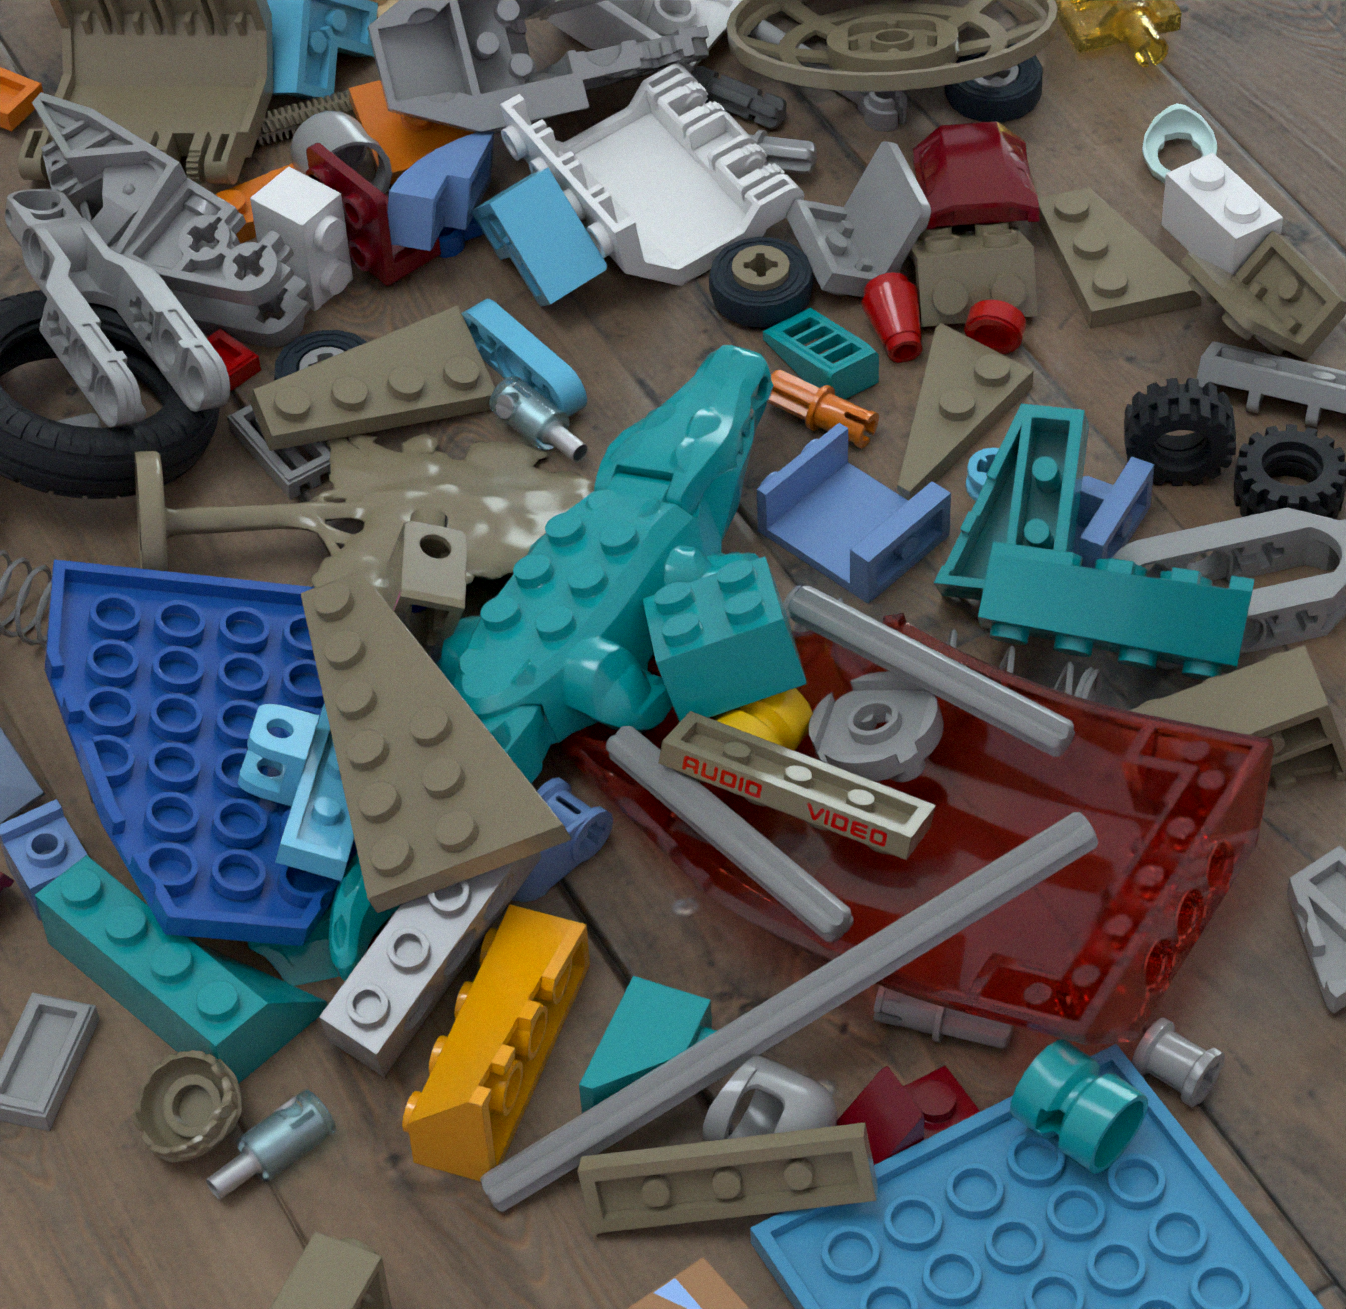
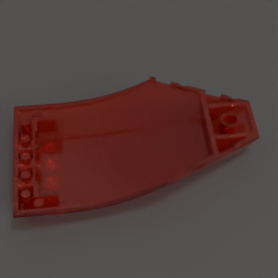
M904 613L883 616V624L1071 720L1074 724L1073 730L1075 735L1062 756L1053 757L936 696L944 722L943 733L936 748L924 759L926 763L924 771L918 777L906 782H896L890 778L875 781L936 805L931 828L907 860L895 855L878 853L870 849L866 844L830 830L814 828L800 818L769 806L752 804L741 795L707 782H700L850 908L851 916L854 919L851 929L844 933L837 942H826L610 759V752L606 749V743L609 737L616 735L618 730L611 729L597 722L570 734L558 743L561 751L707 896L761 929L827 963L1071 813L1080 812L1087 818L1096 833L1098 845L1095 849L875 984L944 1008L1085 1045L1135 1041L1257 846L1274 753L1272 739L1132 712L1046 687L988 664L936 639L907 623ZM792 630L807 684L796 687V689L808 701L812 712L820 701L831 692L836 701L842 695L853 691L850 684L851 680L871 673L888 671L812 630L806 632ZM654 655L648 665V671L651 675L662 677ZM673 705L660 724L646 732H641L644 737L660 750L662 741L679 724ZM877 723L875 729L881 728L887 723ZM808 734L795 751L819 760Z

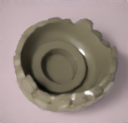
M181 1051L175 1055H168L162 1059L160 1065L152 1067L147 1083L140 1085L138 1090L139 1100L135 1104V1113L131 1115V1119L135 1127L143 1132L141 1136L143 1141L156 1157L173 1163L185 1162L201 1157L216 1148L235 1129L242 1112V1095L237 1078L221 1059H217L211 1054H205L203 1051Z

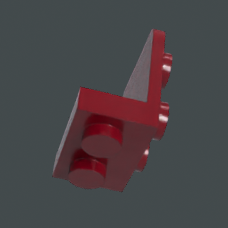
M317 142L306 149L309 168L306 171V175L341 193L350 257L361 271H369L382 283L389 286L441 255L439 237L431 251L392 245L387 212L388 196L321 143Z

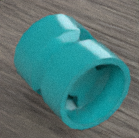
M1066 1039L1056 1040L1048 1045L1024 1072L1011 1099L1010 1113L1014 1118L1044 1139L1059 1136L1058 1147L1063 1153L1091 1173H1101L1123 1154L1134 1139L1146 1115L1148 1099L1145 1094L1114 1073L1099 1076L1100 1066L1096 1060Z

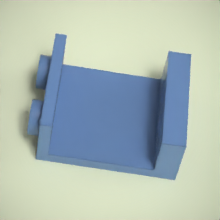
M841 423L835 425L821 438L811 440L804 447L800 455L779 472L776 471L769 474L763 480L760 487L757 488L758 532L868 604L950 535L951 493L932 481L909 501L848 462V428Z

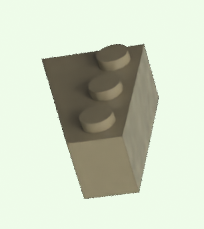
M1306 645L1287 652L1272 654L1263 661L1223 676L1210 677L1201 684L1161 699L1146 701L1137 708L1118 714L1138 776L1154 811L1235 798V787L1272 781L1275 791L1296 788L1297 781L1295 777L1332 771L1336 781L1346 780V750Z

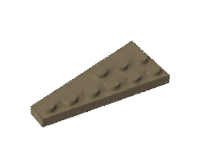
M361 570L300 593L367 898L377 913L572 840L563 823Z

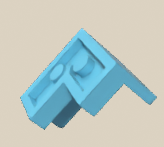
M267 0L272 13V95H290L307 100L313 98L317 100L318 97H323L324 99L325 95L330 96L334 93L337 52L354 57H374L367 28L377 19L378 3L369 0Z
M549 167L528 175L471 210L472 215L500 260L511 258L540 307L551 305L607 268L605 260Z

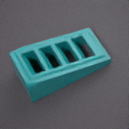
M808 308L763 331V340L804 381L819 388L829 385L835 389V395L840 398L847 399L879 383V354L868 343L812 308ZM815 339H818L817 341H815V342H813V343H811V344L805 346V344H807V343H809V342H811V341H813V340H815Z

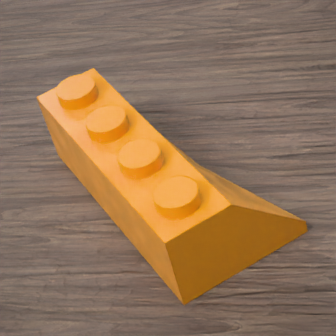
M509 904L499 928H490L488 930L480 952L481 967L474 982L465 981L459 991L455 1004V1022L448 1036L440 1035L434 1044L429 1061L430 1076L422 1092L414 1091L405 1107L402 1128L404 1132L409 1133L414 1163L480 1181L483 1174L503 1162L589 969L590 957L587 924Z

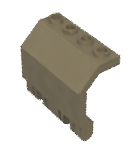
M50 0L62 28L63 75L55 97L96 110L180 162L182 156H187L186 174L189 179L197 184H204L206 181L209 184H235L237 182L245 157L252 156L273 94L272 13L267 0ZM44 124L42 128L29 129L18 157V169L23 180H49L41 147L53 140Z

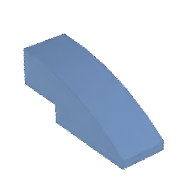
M493 131L476 132L439 147L416 161L397 179L388 194L387 212L392 245L431 251L443 227L467 229L473 218L471 210L479 206L491 183Z

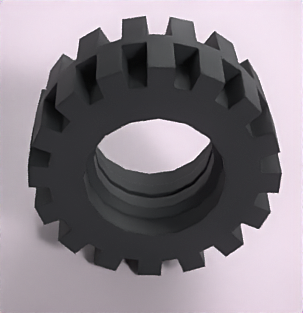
M1177 378L1166 379V386L1160 387L1157 382L1148 385L1147 394L1138 391L1132 397V405L1127 404L1125 409L1124 440L1127 462L1131 457H1135L1154 464L1153 484L1162 486L1165 481H1171L1172 486H1183V482L1191 481L1192 485L1196 486L1203 484L1204 476H1208L1213 480L1221 475L1220 467L1228 469L1232 463V455H1236V428L1233 406L1230 405L1229 397L1224 391L1217 394V386L1209 382L1200 387L1199 379L1188 378L1186 384H1178ZM1177 430H1190L1194 432L1183 436H1170L1166 434Z
M1286 424V430L1279 431L1275 425L1266 428L1265 436L1258 432L1254 433L1249 437L1248 444L1243 443L1237 457L1233 499L1235 506H1240V515L1246 517L1273 510L1291 508L1337 519L1338 511L1342 509L1346 491V462L1343 449L1341 447L1334 449V439L1328 435L1320 439L1317 437L1318 430L1307 427L1305 432L1297 431V425ZM1288 475L1299 477L1309 483L1291 486L1281 484L1271 478Z

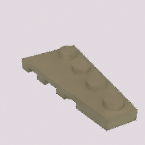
M456 305L253 389L251 406L269 451L492 410L495 408L498 393L461 314L460 308Z

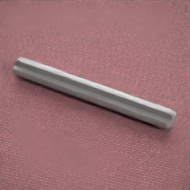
M811 586L800 587L789 602L788 610L794 622L1053 757L1062 756L1073 741L1075 731L1073 730L1074 724L1071 720Z
M622 726L616 735L609 737L606 749L610 752L609 755L612 761L826 942H837L844 933L851 929L854 919L847 905L694 777L658 764L661 750L634 727Z

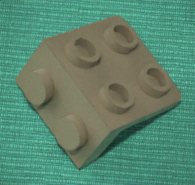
M1009 222L974 224V230L952 232L951 226H937L936 229H925L908 253L915 264L921 327L937 326L940 323L944 325L966 323L970 308L979 301L990 299L1004 301L1015 306L1025 317L1038 316L1034 246L1018 228L1009 227Z
M1273 230L1235 275L1190 252L1180 261L1193 275L1188 281L1190 287L1209 303L1215 305L1218 302L1226 310L1221 318L1230 329L1246 340H1250L1254 335L1261 344L1279 356L1284 350H1287L1307 360L1346 315V298L1284 236Z

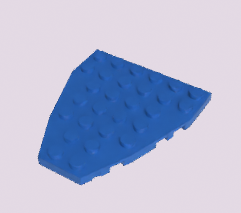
M54 559L44 670L101 824L164 934L304 946L332 905L340 881L275 863L291 806L252 795L243 790L237 782L248 750L249 734L259 706L264 704L283 705L319 715L320 718L324 706V698L300 594L314 587ZM412 604V612L414 613L421 612L427 608ZM272 727L268 729L271 735L278 738L291 736L283 728ZM271 766L257 768L265 776L276 777L280 775V772ZM355 839L353 840L346 867L357 851Z

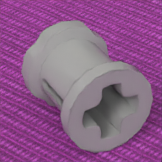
M1162 1017L1155 1021L1146 1031L1134 1052L1131 1063L1142 1077L1151 1074L1180 1092L1181 1101L1192 1108L1196 1104H1200L1213 1088L1223 1068L1225 1055L1215 1047L1207 1051L1176 1033L1174 1023Z

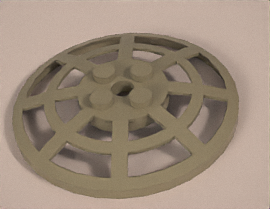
M743 0L730 13L727 22V38L730 52L740 63L754 72L775 80L799 86L839 91L885 92L916 90L956 84L988 76L1014 67L1035 56L1049 45L1057 32L1058 10L1055 0H1007L1028 10L1037 21L1006 32L1005 28L998 21L983 14L998 0H971L963 8L933 3H902L901 0H880V4L843 9L821 16L803 4V2L809 0ZM780 11L785 12L800 23V25L786 33L780 40L779 45L747 37L762 20ZM969 26L980 31L987 38L959 44L958 32ZM816 34L827 40V51L799 48L801 43H804ZM1018 41H1021V42H1019V43H1017V44H1015V45H1013V46L1007 48L1008 45L1013 44V43L1018 42ZM988 51L984 57L955 63L958 57ZM765 55L779 58V61ZM798 61L829 64L832 70L804 67Z

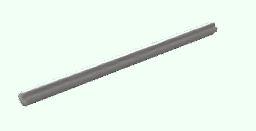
M1080 812L1071 813L482 1175L480 1181L490 1202L498 1211H506L579 1166L582 1156L597 1155L742 1066L754 1054L760 1055L1095 849L1098 845V839L1092 825Z

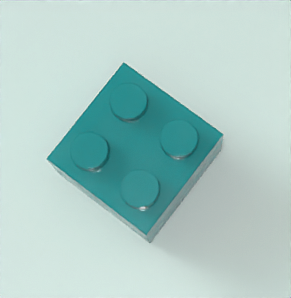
M766 556L753 561L738 560L723 566L715 574L689 583L674 582L659 589L655 595L642 599L656 664L679 722L690 711L709 718L807 684L790 622Z

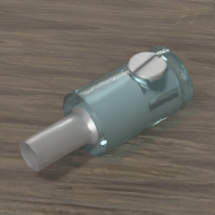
M507 377L494 389L489 401L490 410L539 450L546 451L556 447L574 462H579L586 456L588 446L568 431L570 423L568 415L520 377Z
M304 1089L241 1135L236 1141L241 1154L206 1179L207 1186L221 1200L254 1174L262 1180L269 1182L335 1133L336 1125L332 1115L313 1092Z

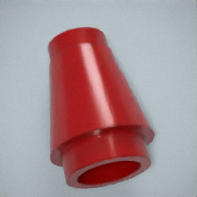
M895 272L881 274L866 284L864 288L865 296L861 303L862 309L887 351L889 359L897 363L908 362L917 358L923 350L918 289L909 282V279L904 274Z

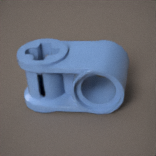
M559 777L552 778L544 783L537 792L563 823L572 840L540 852V861L514 895L513 901L528 902L544 896L552 886L581 862L593 857L602 848L612 830V814L601 806L593 808L574 796L571 785Z

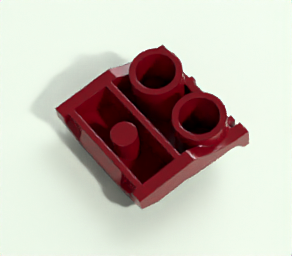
M982 122L940 125L913 148L914 175L931 207V214L926 229H936L937 226L1026 220L1028 222H1040L1038 196L1030 176L1026 142L1000 123Z

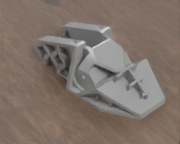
M399 0L367 28L388 111L473 133L493 131L494 134L500 133L501 130L506 128L500 104L518 94L525 99L531 123L552 116L589 108L586 95L588 90L656 73L673 64L686 65L708 57L709 52L706 39L709 37L707 25L700 27L695 25L678 29L670 35L649 41L636 42L633 39L621 42L616 46L589 52L571 50L567 51L557 63L537 72L535 61L531 59L525 36L527 33L525 20L539 18L540 21L546 20L551 15L606 0Z
M40 92L32 104L53 140L41 147L51 190L63 192L81 217L86 218L92 224L109 249L154 268L203 334L211 335L221 328L237 341L264 347H281L291 343L299 336L303 330L304 316L310 310L309 303L303 300L310 290L308 282L296 276L291 267L286 265L294 255L291 247L284 243L280 234L271 230L262 238L260 243L245 242L240 244L236 234L246 223L244 216L237 211L236 207L187 178L180 162L96 110ZM268 310L272 313L282 310L284 314L280 320L270 317L265 321L263 318V314Z

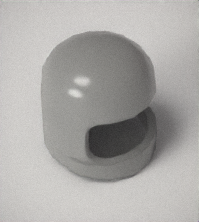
M324 111L308 118L295 132L290 146L292 164L295 170L306 175V171L309 169L306 149L317 142L321 143L353 170H356L363 161L367 147L377 152L379 162L376 176L371 184L384 194L389 189L392 177L390 159L379 143L367 134L360 122L354 117L341 111Z
M754 1054L734 1073L709 1107L703 1123V1140L707 1142L832 1127L837 1125V1108L831 1093L819 1082L762 1054ZM750 1089H755L743 1118L733 1133L728 1136L731 1121L741 1097Z

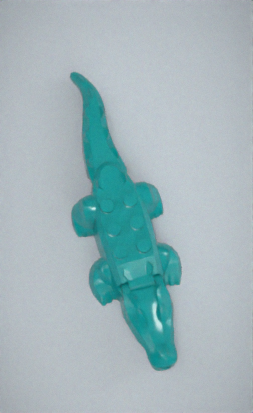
M722 345L719 349L709 353L695 375L660 407L650 411L645 418L622 431L606 450L597 472L594 491L568 511L552 517L545 526L546 533L530 546L528 555L521 558L514 565L513 576L497 597L484 604L480 612L481 616H469L460 619L454 634L444 640L442 657L437 663L438 668L530 783L542 771V761L547 754L550 744L559 743L570 734L597 722L615 730H619L622 726H631L640 733L646 732L660 724L669 713L673 704L662 677L651 675L648 671V665L654 656L643 598L655 595L659 589L674 582L689 583L715 574L723 566L738 560L753 561L759 558L755 553L749 552L743 554L731 552L725 555L721 552V543L739 507L755 432L774 386L768 364L762 354L742 347ZM357 851L347 865L342 881L338 884L330 913L329 950L334 967L344 981H346L367 952V948L380 926L400 907L398 905L380 913L376 912L367 898Z

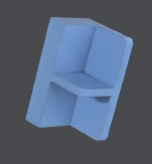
M1131 457L1114 485L1090 476L1083 477L1073 553L1083 557V567L1095 568L1097 559L1112 558L1120 548L1128 544L1151 506L1154 464Z

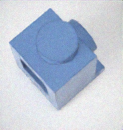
M57 799L0 824V844L7 867L38 921H40L41 916L35 894L82 859L87 853L66 820Z

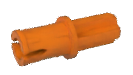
M776 370L771 374L774 386L768 401L769 404L805 420L806 427L812 431L817 430L819 427L829 431L835 425L841 423L848 428V441L861 449L869 444L870 438L864 436V432L874 436L879 422L878 413L872 410L868 411L836 396L835 389L829 385L819 388L782 370Z

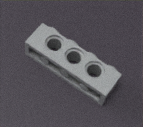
M540 852L401 904L319 1018L328 1041L385 1077L482 942L488 930L492 928L540 861Z

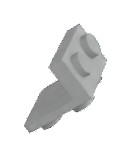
M883 141L844 207L795 199L786 214V218L800 247L809 260L821 289L837 296L852 295L864 297V288L870 280L881 274L900 272L905 258L919 235L924 232L928 225L931 207L898 144Z

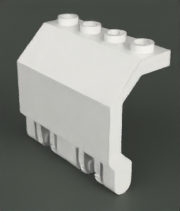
M681 64L670 65L643 80L628 107L565 142L555 140L553 130L550 127L547 128L543 119L531 125L525 99L520 94L500 104L506 128L501 130V136L509 153L517 161L524 158L529 164L532 174L549 167L602 257L605 258L609 255L626 274L682 286L710 270L713 260L725 247L739 240L762 237L767 228L786 218V214L795 199L804 200V192L785 174L779 165L775 163L772 165L769 163L767 166L764 165L767 162L765 151L757 145L755 140L729 113L725 112V109L716 101L705 103L708 100L706 89L700 83L698 84V81Z

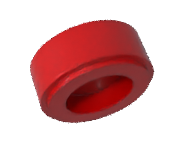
M991 299L982 300L970 308L964 332L967 337L1000 354H1006L1020 347L1026 329V319L1019 309L1007 302Z

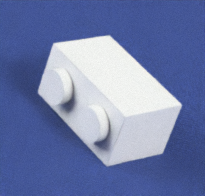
M1213 152L1166 173L1161 225L1190 253L1235 275L1272 230L1281 234L1283 217Z
M287 167L250 198L257 243H260L262 238L269 231L273 230L281 235L287 246L292 248L294 255L286 265L292 268L296 276L308 282L310 290L303 300L309 303L310 309L318 310L330 298L342 292L347 284L353 280L341 193L291 167Z

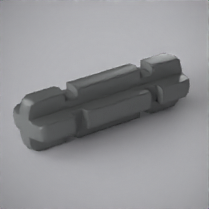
M696 66L692 72V76L698 81V84L700 83L708 93V100L705 103H708L710 98L712 99L711 102L716 101L729 113L747 120H752L753 116L756 117L754 120L756 124L769 129H777L787 116V102L779 96L769 92H765V95L761 96L763 92L761 89L727 75H721L719 79L717 71L704 66Z

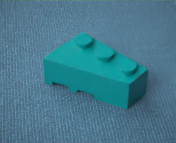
M1021 403L986 474L985 484L971 512L968 511L960 528L961 533L945 565H942L934 581V585L941 596L981 600L993 541L1073 553L1089 434V423L1085 410Z

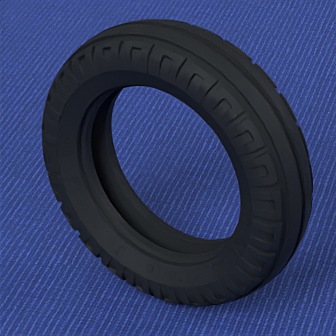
M42 290L24 292L0 300V378L8 371L20 365L43 359L58 358L39 331L44 306L47 301V297ZM88 303L101 320L100 329L116 351H123L127 356V367L134 377L156 394L163 407L154 415L137 423L117 427H82L54 421L30 411L8 395L0 385V475L15 483L20 481L21 485L44 493L53 491L54 495L79 499H82L83 496H87V499H115L118 496L123 498L136 495L135 452L157 451L161 455L163 483L165 486L190 470L203 455L214 435L220 407L196 412L191 411L181 400L117 310L101 304Z

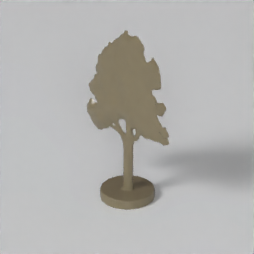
M363 433L326 441V444L331 448L329 460L331 474H329V481L333 483V489L316 495L311 501L289 504L171 509L165 506L161 455L157 451L135 452V487L140 569L168 571L167 539L175 535L272 529L305 530L319 534L331 554L330 557L323 560L318 572L311 577V583L314 588L361 570L382 596L386 566L403 523L410 521V516L414 511L421 508H433L446 514L448 517V528L461 530L468 536L466 585L471 584L474 577L483 580H495L514 574V565L521 558L527 556L530 546L546 533L545 526L552 517L568 511L592 493L595 483L593 480L576 472L565 470L552 473L535 468L534 465L538 460L548 457V452H542L526 444H510L499 441L476 442L470 444L465 460H454L446 453L435 451L439 439L428 434H422L401 443L402 452H398L374 443L377 439L376 436ZM336 498L345 499V502L343 503H332L327 501ZM332 520H362L364 527L357 534H350L325 524V522ZM337 543L345 546L342 549H340Z

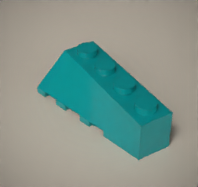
M993 541L978 613L980 627L990 628V638L1017 645H1027L1029 636L1053 640V650L1079 657H1091L1093 648L1119 653L1118 663L1142 669H1156L1157 660L1183 665L1182 675L1199 680H1206L1210 677L1222 676V673L1228 674L1236 671L1255 579L1231 576L1229 588L1212 586L1213 582L1210 579L1201 577L1202 573L1196 570L1173 567L1172 571H1162L1160 578L1147 577L1148 570L1137 565L1134 561L1114 558L1097 559L1095 568H1088L1082 566L1083 557L1076 553Z
M87 855L35 894L48 944L176 1052L203 1051L205 1054H211L217 1059H221L235 1074L238 1084L315 1021L328 1006L327 1001L212 949L193 937L164 934L150 907Z

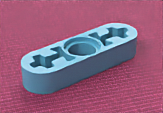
M485 299L461 313L482 359L513 387L521 389L560 421L586 407V391L576 372L491 299Z

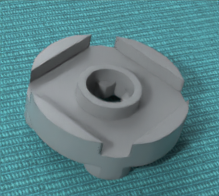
M890 671L871 673L851 680L850 684L853 691L842 695L836 701L831 692L816 706L810 718L808 730L818 759L874 782L889 778L896 782H906L918 777L926 767L924 759L936 748L943 733L944 722L936 696ZM877 723H887L881 728L875 729Z

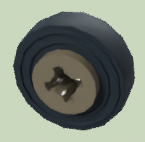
M754 237L739 240L725 247L713 260L709 276V290L715 308L727 319L743 326L762 328L774 326L802 312L810 302L813 289V272L807 256L796 245L778 238Z

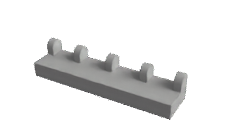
M1212 341L1201 356L1197 374L1199 386L1203 387L1209 382L1249 391L1246 411L1258 414L1263 396L1268 395L1307 404L1305 425L1317 427L1319 424L1322 408L1346 414V371Z

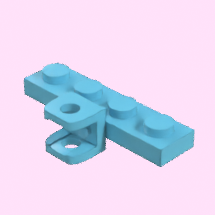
M325 703L320 718L319 715L277 704L261 705L257 710L249 734L248 750L237 783L243 790L252 795L291 806L275 863L342 881L353 844L354 834ZM272 727L283 728L291 736L278 738L271 735L268 729ZM271 766L277 769L280 775L276 777L265 776L257 768Z

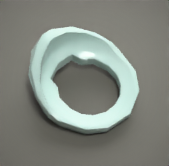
M1176 103L1158 114L1153 119L1144 136L1142 147L1144 161L1152 176L1164 184L1166 173L1171 170L1166 169L1160 163L1158 153L1164 148L1165 141L1177 138L1191 140L1195 148L1200 150L1202 157L1212 152L1217 155V141L1213 130L1200 114L1183 104Z

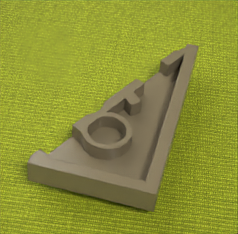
M940 323L935 328L897 484V491L900 493V496L909 501L930 482L936 483L1033 388L1034 371Z

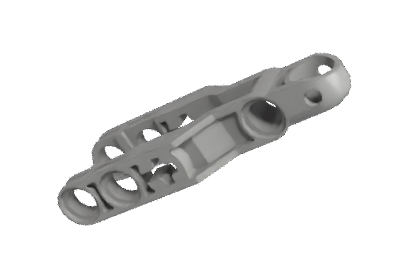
M28 189L16 191L8 195L4 217L7 228L21 247L23 260L29 274L47 297L39 331L107 426L115 427L141 422L145 418L147 411L141 402L137 381L127 367V356L123 351H116L100 329L101 320L88 303L101 304L117 310L181 400L191 411L213 409L227 404L230 396V381L222 358L154 268L109 249L92 224L86 218L81 217L63 192L49 189Z
M1283 508L1136 540L1120 548L1112 557L1114 559L1134 561L1140 566L1155 564L1147 571V577L1160 578L1162 571H1172L1173 567L1200 571L1202 573L1201 577L1211 581L1227 578L1228 582H1230L1231 576L1248 578L1303 565L1323 570L1336 568L1334 572L1253 589L1240 655L1326 636L1346 616V519L1336 520L1291 508ZM1214 551L1201 561L1189 563L1199 554ZM1158 660L1156 665L1163 669L1183 667V665Z

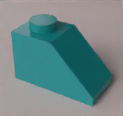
M633 976L579 1083L582 1113L716 1032L717 1030L712 1029L711 1000Z

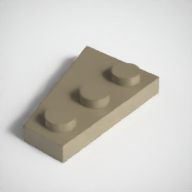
M1088 187L1038 198L1040 218L1038 224L1090 329L1201 305L1202 297L1188 284L1191 277L1091 188Z

